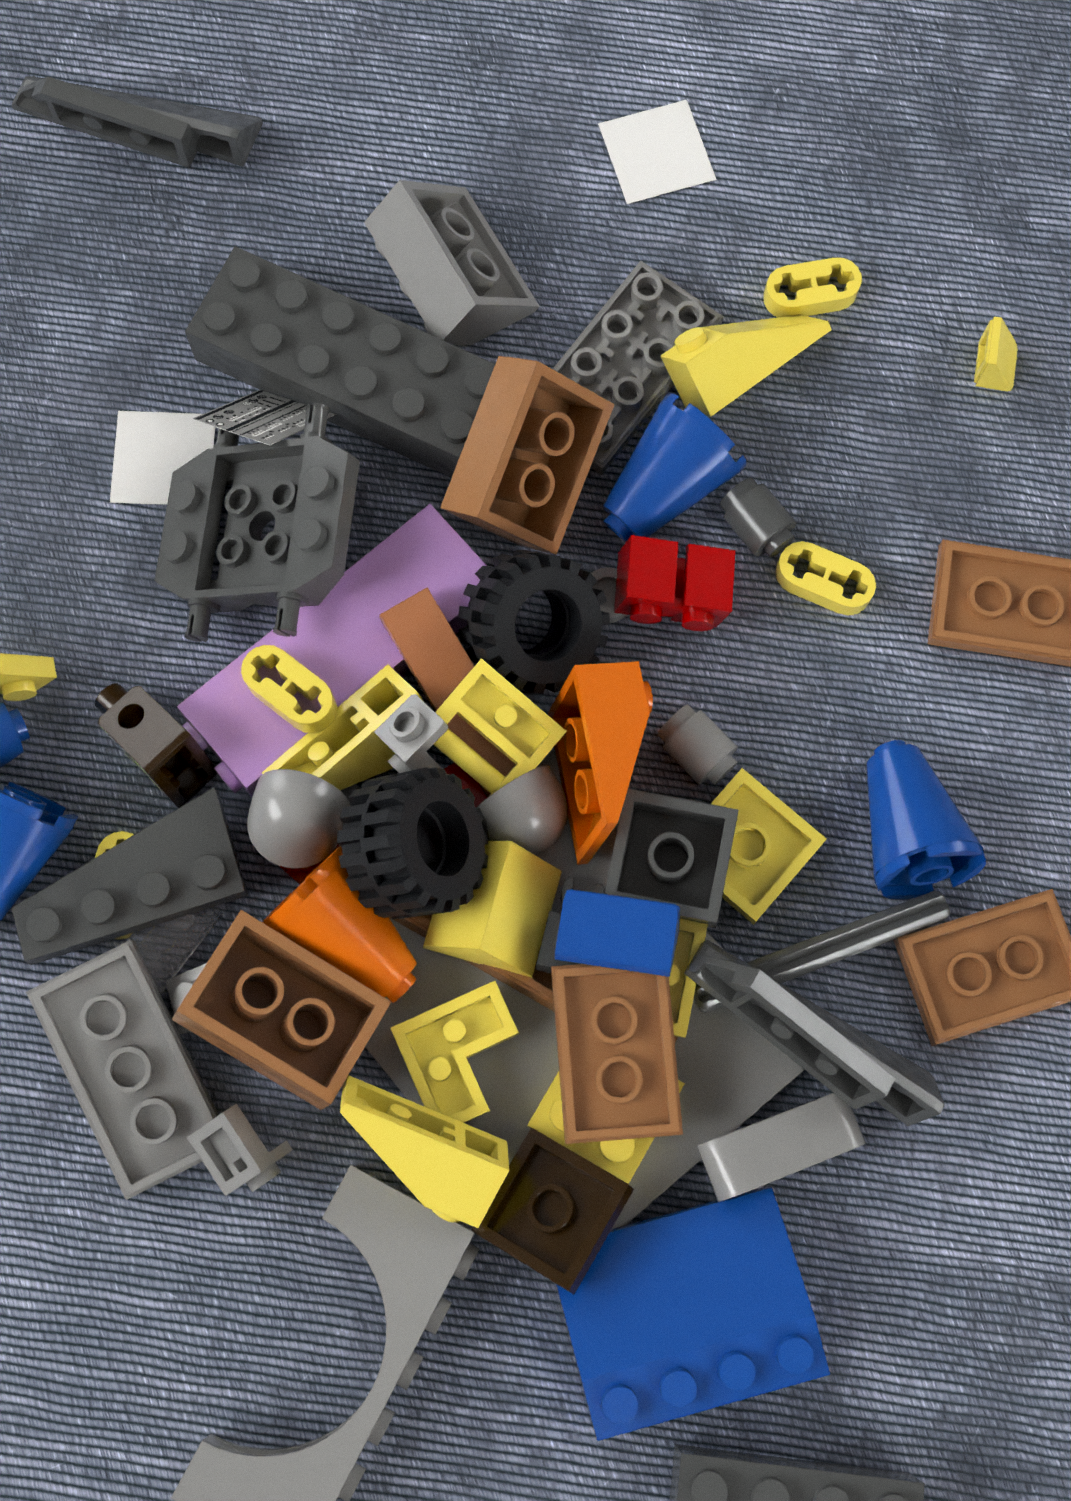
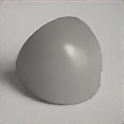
M549 765L540 766L519 776L490 795L476 807V809L480 808L484 817L482 826L483 831L487 832L488 841H513L534 855L546 851L556 843L564 831L568 815L565 792Z
M276 769L265 772L257 782L247 817V830L251 843L264 858L282 867L306 868L318 864L336 848L338 844V831L343 830L344 826L340 816L343 808L349 807L350 804L346 796L338 788L312 774L289 769Z

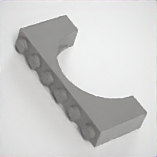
M350 1165L322 1219L336 1227L358 1248L369 1264L381 1292L385 1309L386 1342L379 1373L371 1391L361 1406L345 1422L329 1433L304 1444L275 1449L254 1448L226 1441L211 1433L201 1441L171 1499L175 1501H337L340 1498L344 1501H350L366 1468L356 1463L367 1441L376 1446L379 1445L395 1414L394 1411L385 1407L396 1385L405 1390L408 1389L424 1358L414 1352L425 1330L436 1335L452 1302L442 1297L453 1275L461 1280L465 1279L480 1249L470 1243L475 1233L460 1223L443 1220L432 1209L424 1207L415 1198L362 1169Z

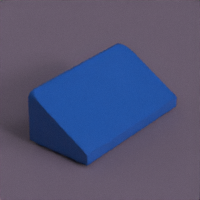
M568 889L563 899L555 948V960L670 977L679 935L680 908L678 905Z

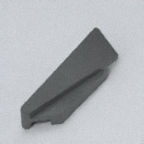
M49 76L45 78L25 77L11 104L14 110L190 168L197 152L244 167L263 124L262 118L258 116L68 83Z
M705 940L700 945L684 974L852 1108L858 1109L876 1101L906 1126L941 1114L945 1104L936 1081L930 1072L711 941Z

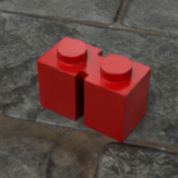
M631 535L618 552L614 613L630 615V620L641 624H655L661 622L663 616L671 617L670 621L682 622V627L691 631H708L717 627L732 612L736 550L688 544L684 559L678 558V542Z

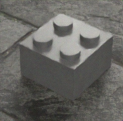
M628 789L619 818L605 894L676 904L680 908L681 919L708 924L707 927L716 929L739 810Z

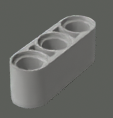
M831 1093L697 1145V1149L716 1198L720 1202L866 1144L852 1107L835 1093Z

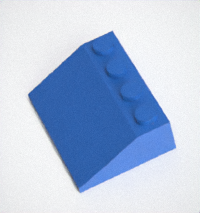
M771 1186L752 1190L718 1202L716 1200L611 1229L576 1293L573 1295L556 1284L597 1441L830 1375L816 1318Z

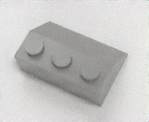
M399 180L364 222L375 240L376 249L388 261L399 279L402 292L411 299L424 321L425 330L432 336L452 345H473L533 314L540 307L466 187Z

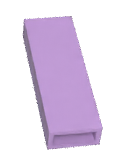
M428 504L347 569L343 577L319 606L300 607L296 636H280L271 630L181 702L177 708L187 721L182 726L191 734L203 751L209 747L221 761V763L214 767V770L234 793L243 787L252 797L262 772L307 733L293 727L257 699L248 689L242 677L241 667L242 661L251 650L262 645H274L284 650L328 685L338 707L387 664L402 678L411 672L381 622L379 614L428 587L454 633L457 634L459 629L467 626V620L458 618L459 606L468 607L470 597L463 595L467 584L477 586L480 579L475 573L483 565H487L431 504ZM263 665L257 671L262 680L266 677L270 678L279 686H282L285 682L281 678L276 666L269 669ZM298 691L294 695L302 709V714L306 710L317 713L321 709L318 696L311 701Z

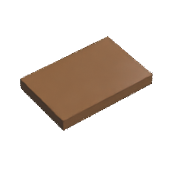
M943 539L938 546L927 644L1071 667V559Z
M1053 889L910 933L893 940L931 1046L1071 1002V935Z
M587 964L551 966L565 1144L683 1135L669 977Z

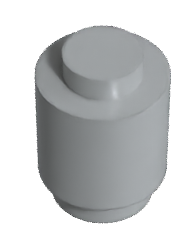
M688 704L678 710L657 733L665 742L663 749L698 785H701L707 779L716 785L738 763L732 757L738 746L702 710L695 712Z

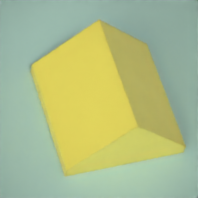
M488 841V844L485 845V853L488 855L487 868L481 870L484 879L480 888L474 889V897L468 904L460 905L458 910L432 915L423 948L532 978L549 911L552 909L562 871L513 841Z

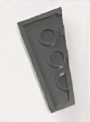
M215 787L12 907L24 962L30 965L40 963L248 896L219 792Z

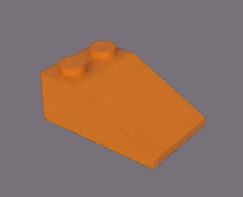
M639 661L574 665L548 712V716L567 731L554 748L561 784L568 805V819L577 865L590 862L615 828L620 818L646 724L653 707L652 689L647 681H643Z

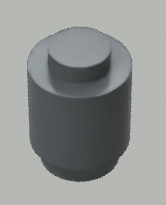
M752 477L738 483L719 503L726 512L723 518L755 557L767 553L772 558L789 546L795 538L791 531L795 527L796 521L765 484L758 485Z

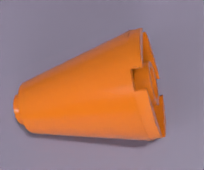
M340 846L315 868L262 923L384 998L387 997L394 1003L417 980L411 973L417 962L390 918L375 915L373 907L365 908L358 901V890H350L346 882L349 876L347 869L341 868L339 856L343 855L342 847Z

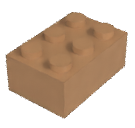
M498 356L440 508L517 545L557 555L615 404L539 361Z
M240 910L176 1010L172 1020L322 1110L332 1104L391 1001L253 916Z

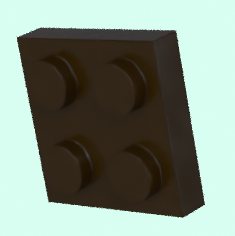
M531 1128L509 1165V1172L479 1228L473 1226L471 1231L574 1295L634 1189L623 1180Z

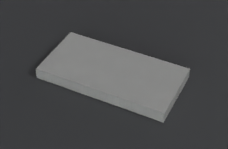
M129 940L26 991L126 1200L202 1162L187 1137L219 1114L134 940Z

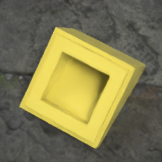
M993 317L989 321L979 340L974 383H976L977 387L1011 391L1014 386L1018 349L1015 339L1001 317Z

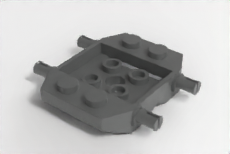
M321 403L308 404L306 407L304 433L300 435V438L281 440L272 445L264 443L238 445L239 435L219 429L217 443L213 445L212 449L205 450L172 473L154 581L188 601L190 610L187 629L184 635L186 639L195 642L208 641L211 613L242 611L254 604L277 607L273 632L280 636L290 637L291 635L294 637L297 635L296 630L300 607L319 606L343 577L360 461L349 452L332 444V441L325 437L330 411L328 406ZM227 485H232L225 498V508L228 511L225 534L217 548V558L220 561L217 580H211L225 488ZM275 519L274 530L261 540L264 527Z

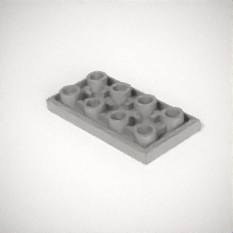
M643 261L636 265L553 368L558 373L615 404L590 467L600 475L604 474L674 385L660 356L675 346V339L685 331L696 327L721 325L723 320L721 314Z

